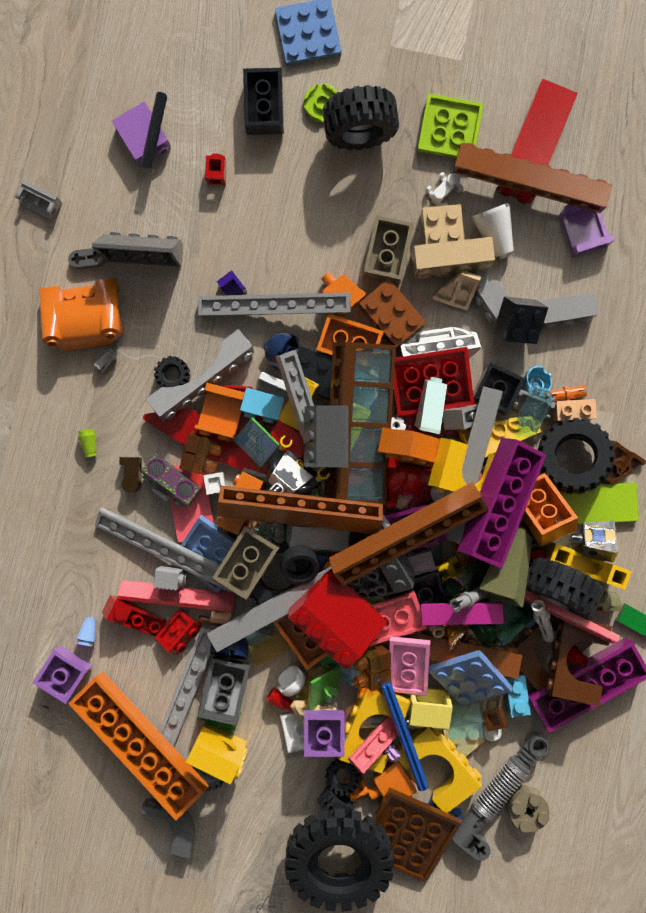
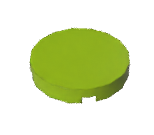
M317 84L308 89L304 96V110L307 116L317 123H324L323 107L327 100L337 93V90L328 84Z

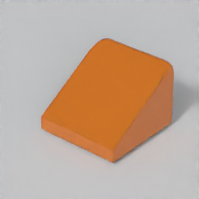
M362 774V781L359 783V787L349 794L353 803L370 796Z

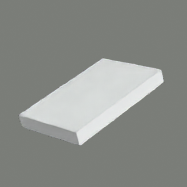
M337 702L328 703L336 707V710H338ZM293 711L291 713H281L280 717L288 753L304 750V727L302 720Z

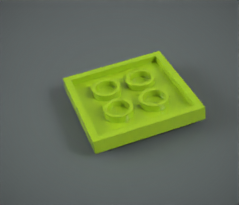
M428 93L417 151L456 158L461 143H471L476 146L484 103Z

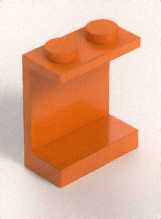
M207 383L205 387L207 393L198 425L195 424V429L199 430L201 435L210 437L211 434L218 435L217 439L229 442V439H235L245 392Z

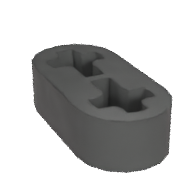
M93 248L72 251L68 257L69 263L75 269L101 267L106 262L102 257L98 258V262L94 259H89L96 256L97 252ZM77 256H79L81 259H85V260H80V261H79V264H77V263L74 261V260L77 259Z

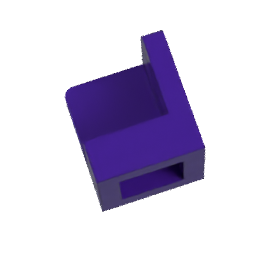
M232 270L216 281L226 296L244 295L247 293L246 288Z

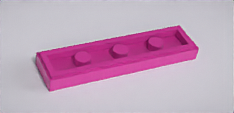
M503 602L474 603L470 608H464L459 612L453 611L452 609L456 607L451 608L450 603L421 604L422 625L504 624Z

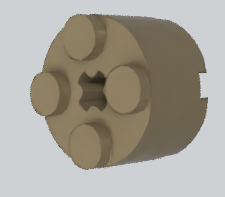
M528 785L518 786L516 792L511 794L512 797H509L510 800H507L505 804L512 822L524 833L538 831L549 822V806L541 793Z

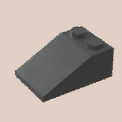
M216 655L211 658L198 717L237 726L251 663Z

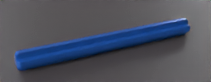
M391 682L383 683L381 685L383 695L417 788L422 792L428 789L426 777Z

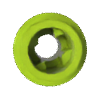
M94 429L78 431L79 436L77 438L85 457L96 456L97 446Z

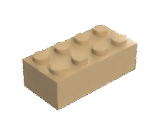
M492 237L416 245L410 255L413 278L418 277V280L429 279L430 276L437 275L438 278L447 277L451 273H456L457 275L462 270L467 272L475 271V273L480 271L486 272V269H489L495 261Z

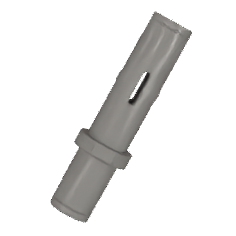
M477 588L471 592H464L458 598L452 599L450 607L455 606L456 608L452 610L459 612L464 608H470L474 603L487 596Z

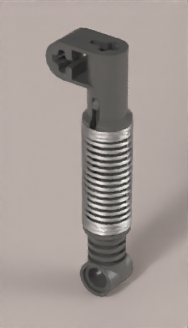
M530 732L525 738L524 748H520L521 752L518 751V755L510 756L506 764H503L504 767H501L495 778L491 780V783H488L489 786H486L482 794L478 796V799H475L471 805V810L461 821L460 827L452 838L460 848L478 861L486 860L490 855L489 844L480 831L486 823L493 821L496 813H499L498 810L501 811L500 808H503L502 805H505L504 802L507 803V800H510L509 797H512L511 794L516 792L520 783L522 784V781L526 780L530 774V765L533 766V761H537L536 757L539 759V757L545 756L549 750L548 742L539 732ZM536 741H541L538 747H533Z

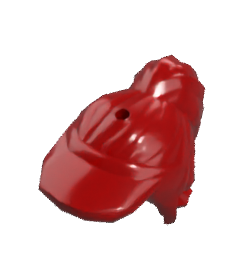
M404 465L391 471L387 482L389 497H387L386 506L384 507L395 508L400 494L408 496L416 493L415 497H418L424 485L429 482L431 470L424 466Z

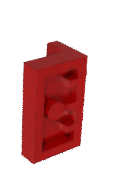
M179 608L155 636V639L168 653L178 655L186 649L189 641L197 636L202 625L195 622L183 609Z

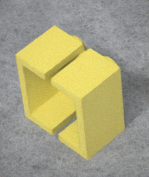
M428 687L427 696L408 695L411 703L408 710L410 725L417 728L432 727L436 730L450 729L453 707L449 692L446 689Z

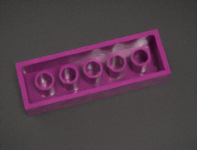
M501 438L480 491L488 511L469 520L457 551L487 564L503 568L546 454L517 439Z
M623 638L587 658V662L583 667L574 665L568 669L570 674L579 681L603 686L600 705L646 680V664L633 641L627 638ZM545 686L539 691L536 688L528 691L529 702L548 733L598 707L547 695Z

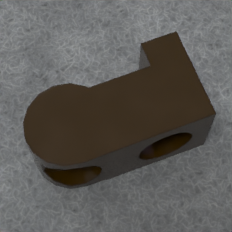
M119 457V465H125V475L122 480L123 490L129 493L137 492L142 485V473L140 472L142 469V458Z

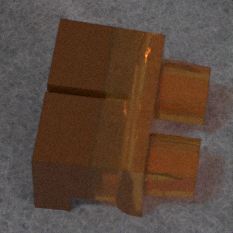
M195 431L190 432L179 469L201 475L204 472L215 473L218 462L209 460L210 454L220 456L223 445L214 442V438L202 436Z
M381 644L373 646L374 650L365 651L353 664L357 672L361 671V675L353 678L354 685L358 689L367 687L372 692L381 689L383 683L391 682V652Z

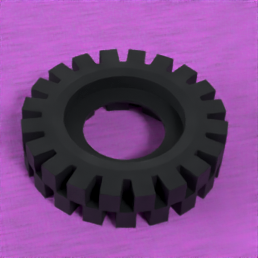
M335 808V817L331 818L328 809L319 811L318 820L313 815L306 817L304 825L298 823L293 829V835L290 834L288 838L285 857L286 879L289 880V886L292 891H298V897L305 902L310 898L311 906L320 908L325 901V910L335 912L337 903H341L343 912L352 911V902H354L358 909L367 906V898L372 902L379 899L380 891L385 893L389 887V881H392L394 863L390 837L386 835L384 827L381 824L376 825L375 819L369 815L362 820L361 812L351 810L349 817L346 818L345 809ZM334 845L348 846L359 854L361 864L352 875L337 873L336 877L329 876V872L318 866L317 861L320 853Z

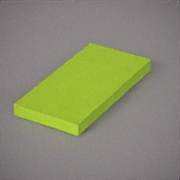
M637 482L616 483L614 485L601 484L595 490L584 492V494H566L564 491H559L577 515V524L602 521H639Z

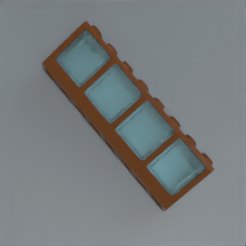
M333 342L330 406H349L348 467H326V476L330 473V477L325 480V498L377 503L386 506L389 458L385 457V453L378 452L382 428L391 429L396 345Z

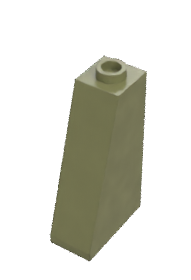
M519 526L503 568L490 565L479 589L489 598L522 608L533 538L529 535L526 528Z

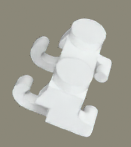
M441 172L439 178L442 184L434 192L431 190V186L426 188V192L436 206L448 205L446 201L442 203V200L454 187L457 194L464 189L460 184L461 180L457 174L451 173L445 178V174Z

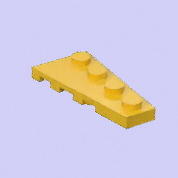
M528 415L495 421L485 458L488 457L489 453H496L502 437L517 439L522 442L539 434L541 430L533 416ZM472 427L456 430L464 444H468Z

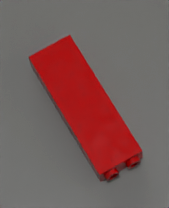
M542 79L510 155L520 160L529 159L535 164L549 165L578 93ZM497 185L495 189L501 195L517 198V201L523 204H530L536 196Z

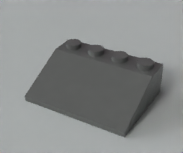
M110 232V235L103 234L92 243V248L106 262L182 267L183 243L175 236H167L166 239L159 238L157 235L140 237L139 234L131 233L129 236H121L120 233Z

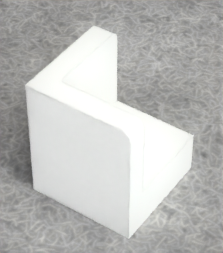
M223 472L204 475L207 495L220 493V487L226 486Z

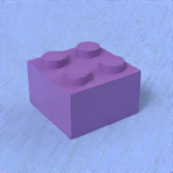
M60 645L52 651L33 684L64 704H67L79 689L92 665Z
M304 710V757H344V710Z

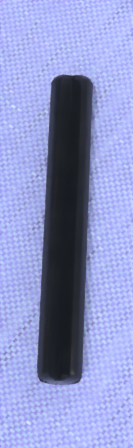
M164 92L156 93L141 161L142 167L149 169L153 165L167 101V95Z

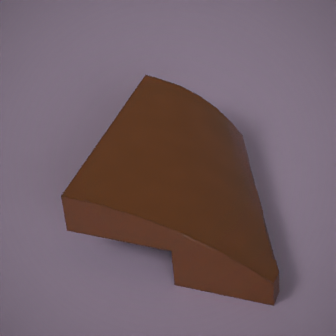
M613 441V451L615 452L614 466L605 480L613 485L620 481L623 476L631 474L632 470L637 466L646 464V460L636 453L629 451L617 441Z

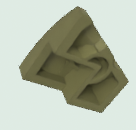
M603 591L596 610L602 612L621 611V600L617 592Z

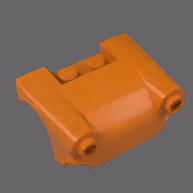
M116 278L97 280V285L64 290H61L59 286L39 288L42 342L48 347H57L62 351L110 345L113 344L114 340L124 335L125 327L119 310V285Z

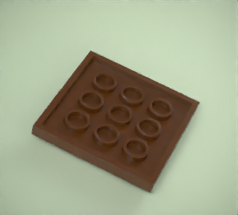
M390 787L372 817L375 819L376 825L381 824L386 830V835L390 837L393 852V869L424 883L428 880L461 825L460 818Z

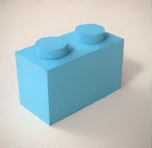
M246 388L240 411L244 413V417H253L255 419L257 416L263 418V422L274 424V421H279L285 399L280 396Z
M519 671L518 679L504 676L512 685V692L504 694L508 714L511 718L531 715L525 675Z

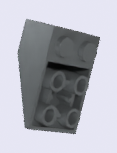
M404 554L348 584L362 598L369 600L413 589L415 571Z

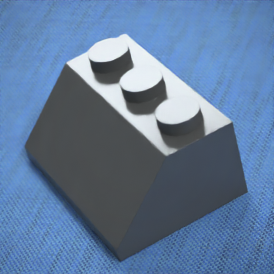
M349 406L305 407V467H348Z

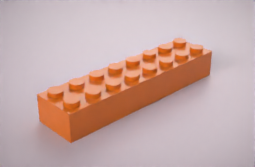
M104 672L96 675L68 703L175 821L209 787L205 780L190 764L186 763V760Z

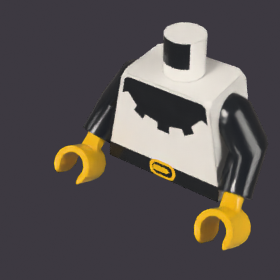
M283 436L280 440V447L275 449L269 459L268 473L271 476L268 481L273 485L269 491L308 495L321 484V480H327L330 477V473L322 477L321 472L325 467H321L318 470V476L315 477L317 473L310 467H305V463L290 450L285 452V448L291 446L292 440L289 445H284L282 440L285 436Z

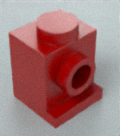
M213 153L211 156L206 155L205 180L208 185H226L227 161L225 156L218 153Z

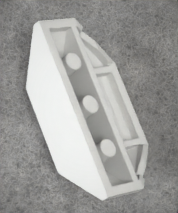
M456 327L417 332L400 344L402 356L468 347L470 358L481 350L476 332H469Z

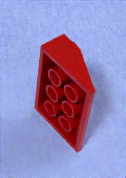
M468 347L395 358L393 401L397 416L417 414L425 379L430 380L431 377L443 379L442 383L447 385L444 409L475 405Z
M329 569L289 608V619L345 670L362 656L387 623V620L349 584L342 586L332 569Z

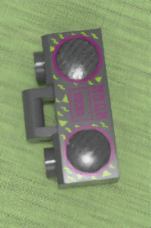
M153 453L140 471L144 475L142 478L150 484L155 483L151 492L165 503L171 497H174L173 502L178 506L189 507L203 489L156 453ZM162 485L170 492L166 494L159 487Z

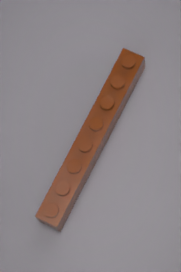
M461 143L452 173L601 213L607 207L612 185L602 179L593 180L584 174L575 175L565 169L557 170L547 164L539 165L532 163L529 159L520 160L513 158L512 155L507 153L499 154L489 148H477L471 143Z
M471 482L329 557L333 573L342 586L477 517L488 511V508L474 482Z
M221 486L217 516L375 534L380 531L383 521V504Z
M428 630V633L418 631L400 637L430 640L429 660L442 662L480 650L503 676L516 679L519 677L522 654L518 652V648L506 646V649L499 648L498 644L487 642L486 645L480 644L479 640L467 638V641L460 640L459 636L448 634L447 637L436 638L430 630ZM390 641L380 643L387 650H390Z

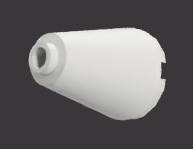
M509 202L472 216V220L483 238H493L495 257L499 256L500 259L511 256L510 252L514 251Z

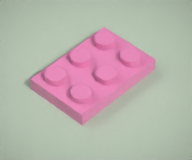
M390 637L391 684L394 692L427 696L430 640Z

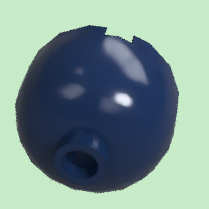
M283 332L273 335L264 344L267 363L272 368L280 371L276 357L295 350V348L299 349L298 337Z
M244 637L218 652L211 643L210 654L221 657L228 656L234 659H247L249 643L247 638Z

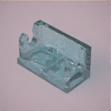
M532 385L517 417L521 427L528 426L532 432H538L554 399L550 391Z

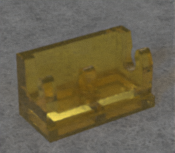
M320 662L312 666L305 677L304 687L296 694V697H302L305 699L304 703L308 705L310 682L332 668L327 665L323 667Z

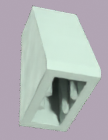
M431 377L430 380L425 379L415 421V426L419 430L440 434L447 385L442 383L443 379Z

